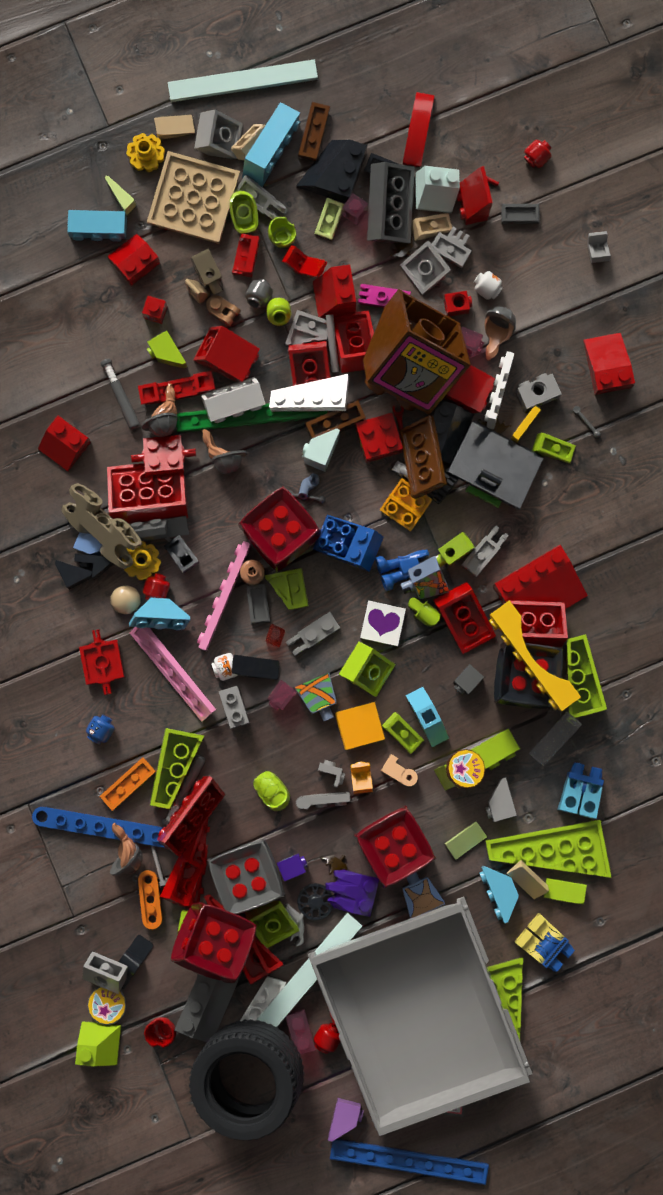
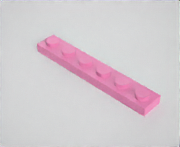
M243 541L242 545L238 544L234 554L237 556L234 563L231 562L228 567L227 573L230 574L227 580H223L219 590L222 591L220 597H216L212 605L214 612L212 616L208 615L205 626H207L205 633L201 632L198 638L199 648L207 651L239 577L240 568L250 551L251 544Z
M134 627L130 632L131 636L201 722L207 719L216 710L215 707L150 628Z

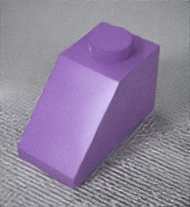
M337 1098L328 1141H334L355 1128L357 1121L361 1122L364 1110H361L360 1103Z

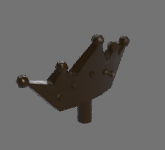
M411 234L410 243H394L397 250L392 249L395 254H390V257L402 258L405 254L410 257L412 254L409 250L413 247V234Z
M497 416L495 427L492 430L502 434L512 424L505 426V421H502L500 424L499 416ZM481 419L478 420L479 422H481L482 425L487 427V421L484 423L481 421Z
M334 855L320 857L327 860L326 866L331 864L329 875L334 873L335 870H347V865L342 862L346 857L345 855H342L340 859Z

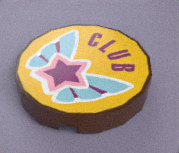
M459 750L451 755L447 761V777L458 788H473L481 783L485 776L484 761L473 750Z

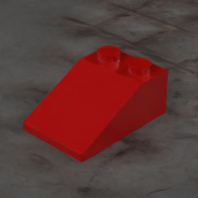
M484 166L478 168L460 182V189L456 200L461 203L462 208H459L461 220H465V225L487 221L493 202Z
M369 310L333 315L341 373L365 370L363 359L374 334Z
M621 333L583 340L594 395L629 389L634 386L635 379L632 365Z
M326 341L289 345L288 351L293 386L331 378Z
M467 582L433 600L462 654L496 636L473 589Z

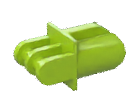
M411 598L408 606L417 613L414 618H417L426 626H435L440 619L439 612L427 603L428 601L423 604L418 599Z

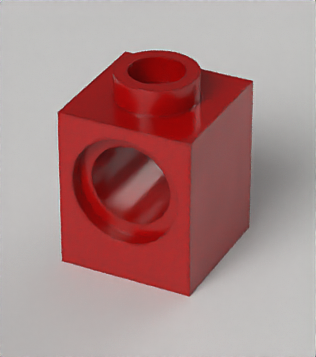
M467 291L444 294V307L448 317L469 314L470 307H472V298L468 296ZM460 300L463 302V306L456 307L453 302Z

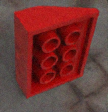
M144 463L107 467L109 516L112 519L119 518L128 524H132L134 522L186 516L188 518L184 472L146 476Z
M558 545L493 585L503 604L509 600L565 603L566 609L588 596L561 545Z
M204 776L195 783L192 793L184 798L181 808L178 812L173 813L169 824L158 834L157 841L178 857L182 855L226 795L212 777Z

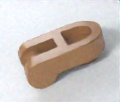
M218 295L211 296L206 302L208 312L228 326L232 325L234 317L238 316L241 312L238 307ZM225 309L229 310L227 316L222 314Z

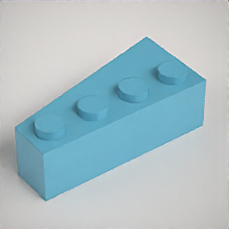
M280 102L245 157L242 179L245 175H248L263 187L277 160L281 157L283 149L289 144L293 131L296 132L300 126V112Z

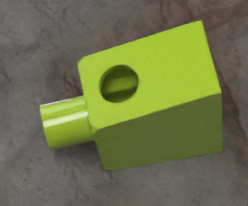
M460 533L438 549L440 554L436 556L439 566L442 567L446 563L449 566L453 565L472 552L475 546L466 533ZM454 549L455 554L449 557L448 551Z

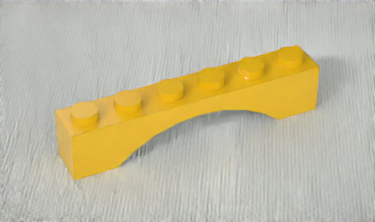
M510 600L489 615L491 618L489 620L490 624L495 630L499 628L502 632V640L507 646L511 645L515 650L513 655L519 662L523 661L527 666L524 668L531 678H536L538 689L542 694L547 693L550 697L548 702L554 710L563 711L581 698L570 681L548 673L532 658L523 640L521 615Z

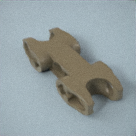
M79 483L72 485L69 491L76 504L69 502L63 505V515L78 532L90 533L102 544L100 552L107 560L123 569L132 566L133 559L128 553L127 548L132 550L139 548L142 544L140 537L123 519H112L101 508L102 499L94 491ZM76 490L83 492L84 496L78 493ZM119 556H120L121 558H123L124 560H126L127 562L121 561V560L119 559Z

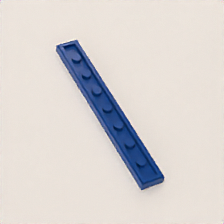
M343 1139L332 1141L330 1159L483 1185H486L489 1167L488 1163Z

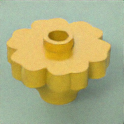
M144 133L134 136L133 143L127 145L126 152L131 166L138 171L145 169L147 172L158 169V163L164 161L165 150L161 146V140L153 134L148 137Z
M141 541V546L135 550L127 548L128 553L133 559V564L124 569L129 577L136 576L138 580H144L151 576V573H157L161 561L157 558L159 551L152 544L146 546L144 541ZM143 558L145 563L139 564L137 560Z

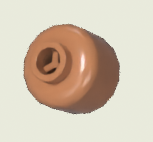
M248 560L242 564L240 576L246 584L254 586L263 581L265 570L259 561Z

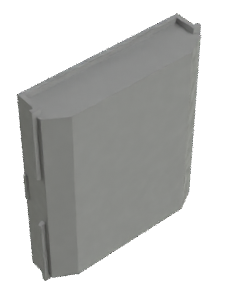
M465 897L458 898L455 904L440 907L334 946L318 955L315 951L308 954L331 1016L339 1031V1039L347 1059L351 1062L352 1070L379 1136L530 1082L531 1068L508 1009H503L495 984L486 965L489 959Z

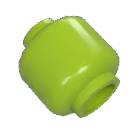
M280 297L270 300L266 307L267 318L270 323L276 326L287 324L291 318L289 302Z

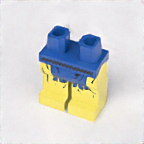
M538 913L527 927L542 940L540 941L525 928L514 942L546 968L549 967L557 972L563 964L555 957L561 952L569 958L575 950L568 943L569 940Z

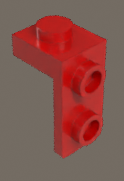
M292 245L282 260L296 274L319 278L327 265L325 260L308 257L300 249Z

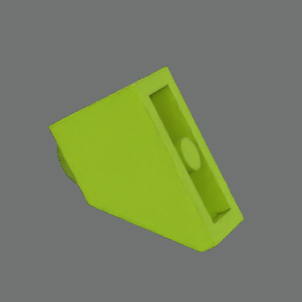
M167 330L147 341L149 345L147 351L152 359L156 357L160 363L180 368L187 367L184 358Z

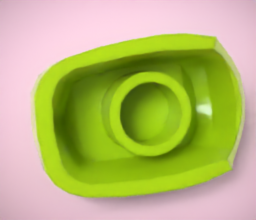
M246 191L234 192L230 197L229 209L236 231L239 233L255 231L258 227V211L254 197Z
M265 771L254 780V789L262 802L270 810L281 811L288 806L290 793L284 783L273 772Z

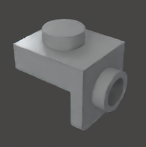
M607 231L588 234L587 247L591 263L610 261L611 255L607 244Z
M327 760L324 763H320L318 770L337 775L334 787H338V784H343L345 773H342V768L335 767L336 763Z

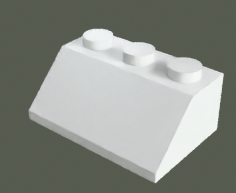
M255 377L200 394L209 420L215 423L226 420L225 417L231 415L233 417L243 415V411L249 409L251 411L259 410L262 408L261 405H265L260 384Z

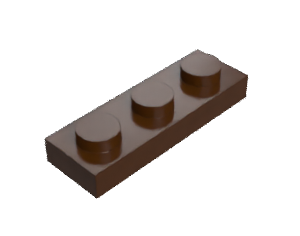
M315 102L311 103L298 157L317 161L330 106Z

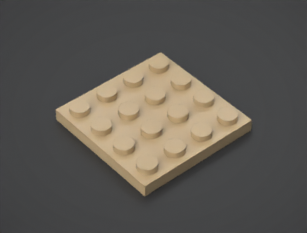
M168 151L147 224L220 244L230 210V197L236 190L240 171Z

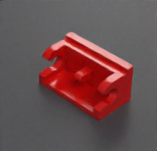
M241 234L232 274L253 277L260 245L259 236Z

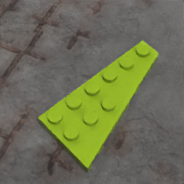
M600 820L485 841L488 858L492 861L517 864L522 860L527 866L611 878Z
M523 957L488 967L503 1009H508L519 1040Z

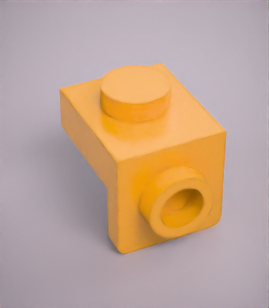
M357 762L352 764L353 793L373 792L370 763Z

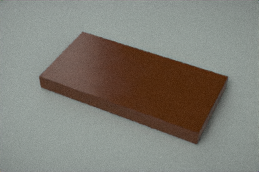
M429 415L399 430L412 498L418 499L447 485L434 417Z

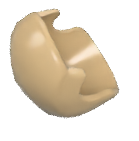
M128 585L116 588L110 597L113 609L121 614L133 613L141 603L140 594L137 589Z

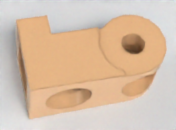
M390 754L381 771L403 785H414L418 780L417 773L414 770L405 769L396 763L398 758Z

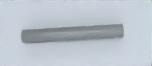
M333 314L326 315L331 371L339 372Z

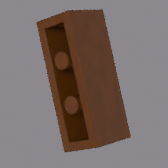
M355 401L346 405V411H332L306 422V429L312 439L334 429L340 430V433L355 427V423L366 420L359 401Z

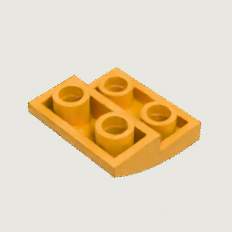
M402 477L380 508V511L409 531H412L433 500L427 494L418 499L412 498L409 481Z
M375 702L335 713L345 750L385 739Z

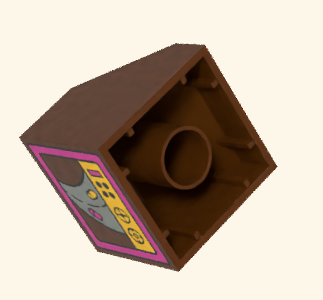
M400 289L396 291L385 305L363 359L366 374L365 383L371 391L378 395H383L387 392L395 396L398 403L406 410L414 411L417 408L427 414L434 410L471 366L460 323Z

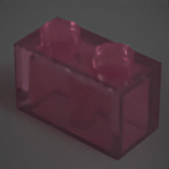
M305 1009L288 1013L286 1015L292 1041L297 1046L298 1052L304 1054L315 1051V1043Z

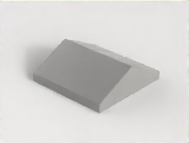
M430 241L424 243L400 264L422 294H425L439 284L451 271Z

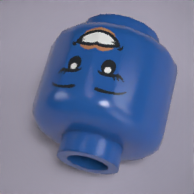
M103 714L101 717L94 716L86 728L87 738L99 745L101 742H108L115 729L111 723L112 719Z

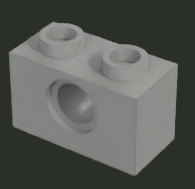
M544 373L536 377V381L530 383L528 380L519 384L516 394L524 412L532 410L535 406L539 407L560 398L562 393L553 373L550 375ZM533 388H540L543 394L536 395L533 392Z
M238 686L219 691L230 729L249 724L250 722Z
M92 951L83 966V980L119 994L127 979L128 966Z

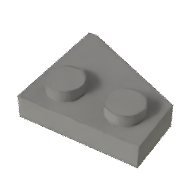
M297 310L285 346L327 341L326 319Z

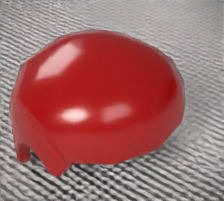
M165 1017L155 1018L146 1026L144 1031L145 1040L151 1047H167L175 1040L177 1034L174 1023Z

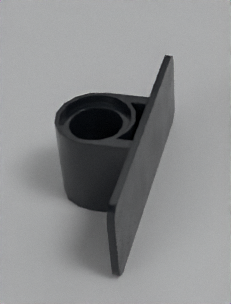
M234 655L231 672L232 674L244 677L278 679L280 663L278 660Z
M141 935L136 936L130 947L118 961L128 966L127 979L121 989L127 986L153 947V943Z

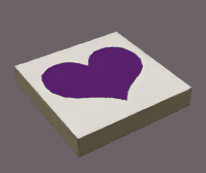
M368 601L360 638L398 647L406 609Z

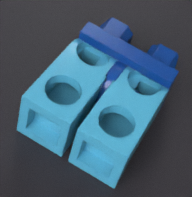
M575 762L570 772H567L557 810L596 819L604 780H601L602 769L591 767L589 776L582 775L584 765Z

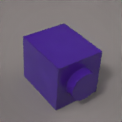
M299 853L277 862L284 881L305 873V868L308 867L304 856L300 857Z

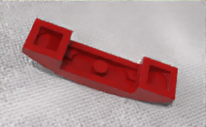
M416 92L403 158L404 165L421 168L435 95Z
M212 370L196 373L191 377L138 386L141 405L166 402V388L170 383L175 391V400L215 390Z

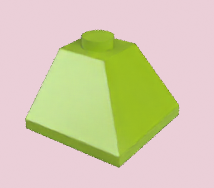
M272 901L245 912L246 919L256 924L255 934L266 948L300 931L280 901Z
M82 1021L75 1065H117L121 1025H104L97 1022Z

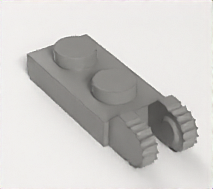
M248 175L243 177L235 192L246 191L251 194L256 202L257 210L262 214H266L272 220L279 217V215L269 209L271 205L279 211L284 212L286 210V207L280 201L276 200L273 195Z
M495 526L489 535L482 539L461 565L475 577L498 552L502 543L509 536L506 533L503 534L497 544L492 541L491 538L499 531L498 526Z
M328 612L299 631L286 644L289 646L300 638L305 644L297 647L292 652L295 656L340 629V626L332 614Z
M350 792L299 796L296 800V806L300 809H308L311 805L315 804L317 808L327 807V803H335V806L347 805V802H350Z

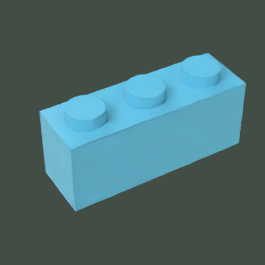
M68 210L67 232L73 240L91 238L94 241H101L102 239L121 241V239H126L127 216L125 211Z

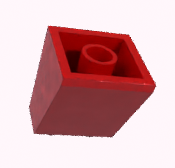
M350 264L331 267L313 281L318 317L326 318V315L356 312V297Z
M223 326L210 327L193 361L235 382H243L249 377V369L257 361L260 348Z
M471 365L442 400L456 404L470 413H481L486 407L488 395L493 390L495 378Z

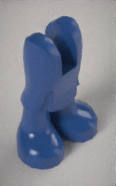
M419 550L406 556H398V558L386 560L383 556L375 557L379 574L398 567L400 570L381 576L385 591H391L394 584L398 581L407 580L410 577L408 570L418 565L419 559L429 556V551Z

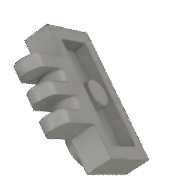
M453 226L448 236L439 232L432 245L442 258L462 268L472 251L464 246L470 236L466 234L463 240L460 239L463 232L460 230L457 236H455L454 233L457 228Z

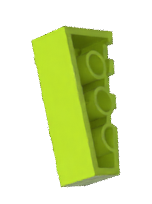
M586 634L567 639L568 681H570L581 696V698L569 706V719L606 710V703Z
M165 728L150 800L151 806L170 809L204 738L203 735Z
M506 729L470 750L480 755L484 761L485 769L489 767L492 770L500 765V760L505 758L507 761L516 756L515 752L520 748L510 730ZM446 764L434 770L445 790L455 787V784L447 777Z

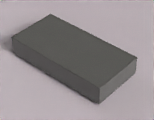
M502 204L501 224H539V204Z
M266 585L246 586L251 624L270 622Z

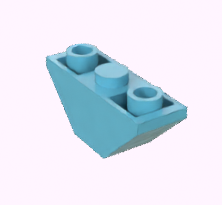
M150 598L135 612L129 622V627L182 630L189 623L190 616L170 599Z
M421 687L406 695L431 746L434 747L449 739L443 722L424 688Z
M482 866V872L479 874L483 884H488L490 890L487 891L490 901H494L497 908L494 911L497 919H502L504 923H507L519 897L512 878Z

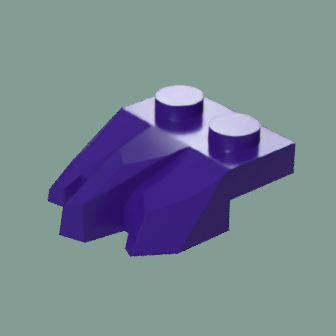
M335 870L334 876L337 878V881L325 883L326 890L334 892V895L329 897L327 901L334 908L370 917L379 879L352 871Z

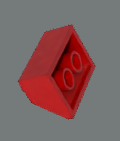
M510 601L521 615V629L525 643L551 647L563 646L568 639L565 603Z

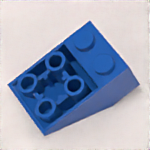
M327 514L321 528L322 535L316 540L313 550L370 572L384 536L373 529Z

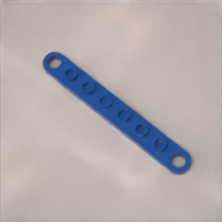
M38 807L32 814L33 822L38 826L120 840L112 831V824L116 823L124 829L133 842L164 847L157 841L158 834L164 827L48 807ZM40 811H45L48 815L45 822H40L37 818V814Z

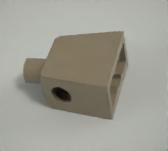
M209 248L192 256L191 262L204 287H210L213 295L224 291L219 282L222 280V275ZM211 272L213 277L208 278L206 273Z

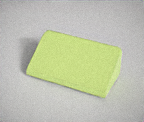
M475 821L447 841L445 845L456 860L487 838L477 821Z

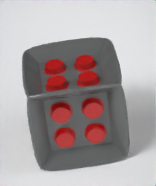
M266 838L239 846L208 859L217 893L226 911L237 915L268 904L280 897H284L286 894Z

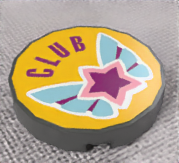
M98 987L89 996L88 1012L92 1019L99 1024H114L126 1012V997L122 990L117 994Z

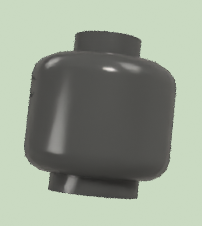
M254 280L245 294L247 303L254 308L265 307L273 294V290L266 280Z

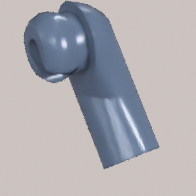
M313 473L302 481L298 494L300 499H307L309 491L319 484V476Z

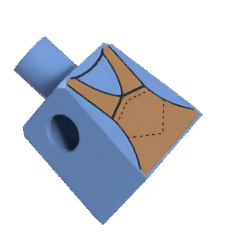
M417 872L407 877L409 885L402 887L410 918L427 913L445 904L427 876L419 879Z

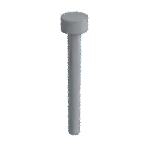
M151 846L160 879L159 887L164 886L166 881L163 879L155 846Z

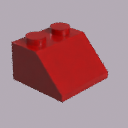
M135 234L108 256V259L130 286L160 264L157 254L138 234Z
M58 415L47 428L38 450L66 471H69L91 441Z

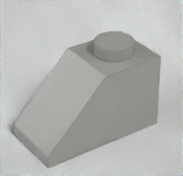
M501 778L487 802L488 807L485 808L488 819L492 818L493 822L517 816L506 778Z

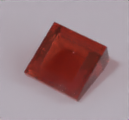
M274 624L270 625L265 640L266 644L280 647L285 630Z

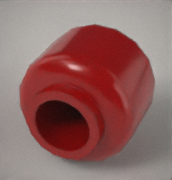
M534 140L524 150V159L532 168L535 166L541 168L551 159L552 154L550 150L552 147L545 140L543 142Z
M155 573L154 576L146 578L143 588V594L146 596L145 599H166L170 588V583L165 580L166 576Z
M322 1024L316 1032L314 1042L315 1047L320 1052L328 1054L329 1052H334L341 1041L336 1024Z

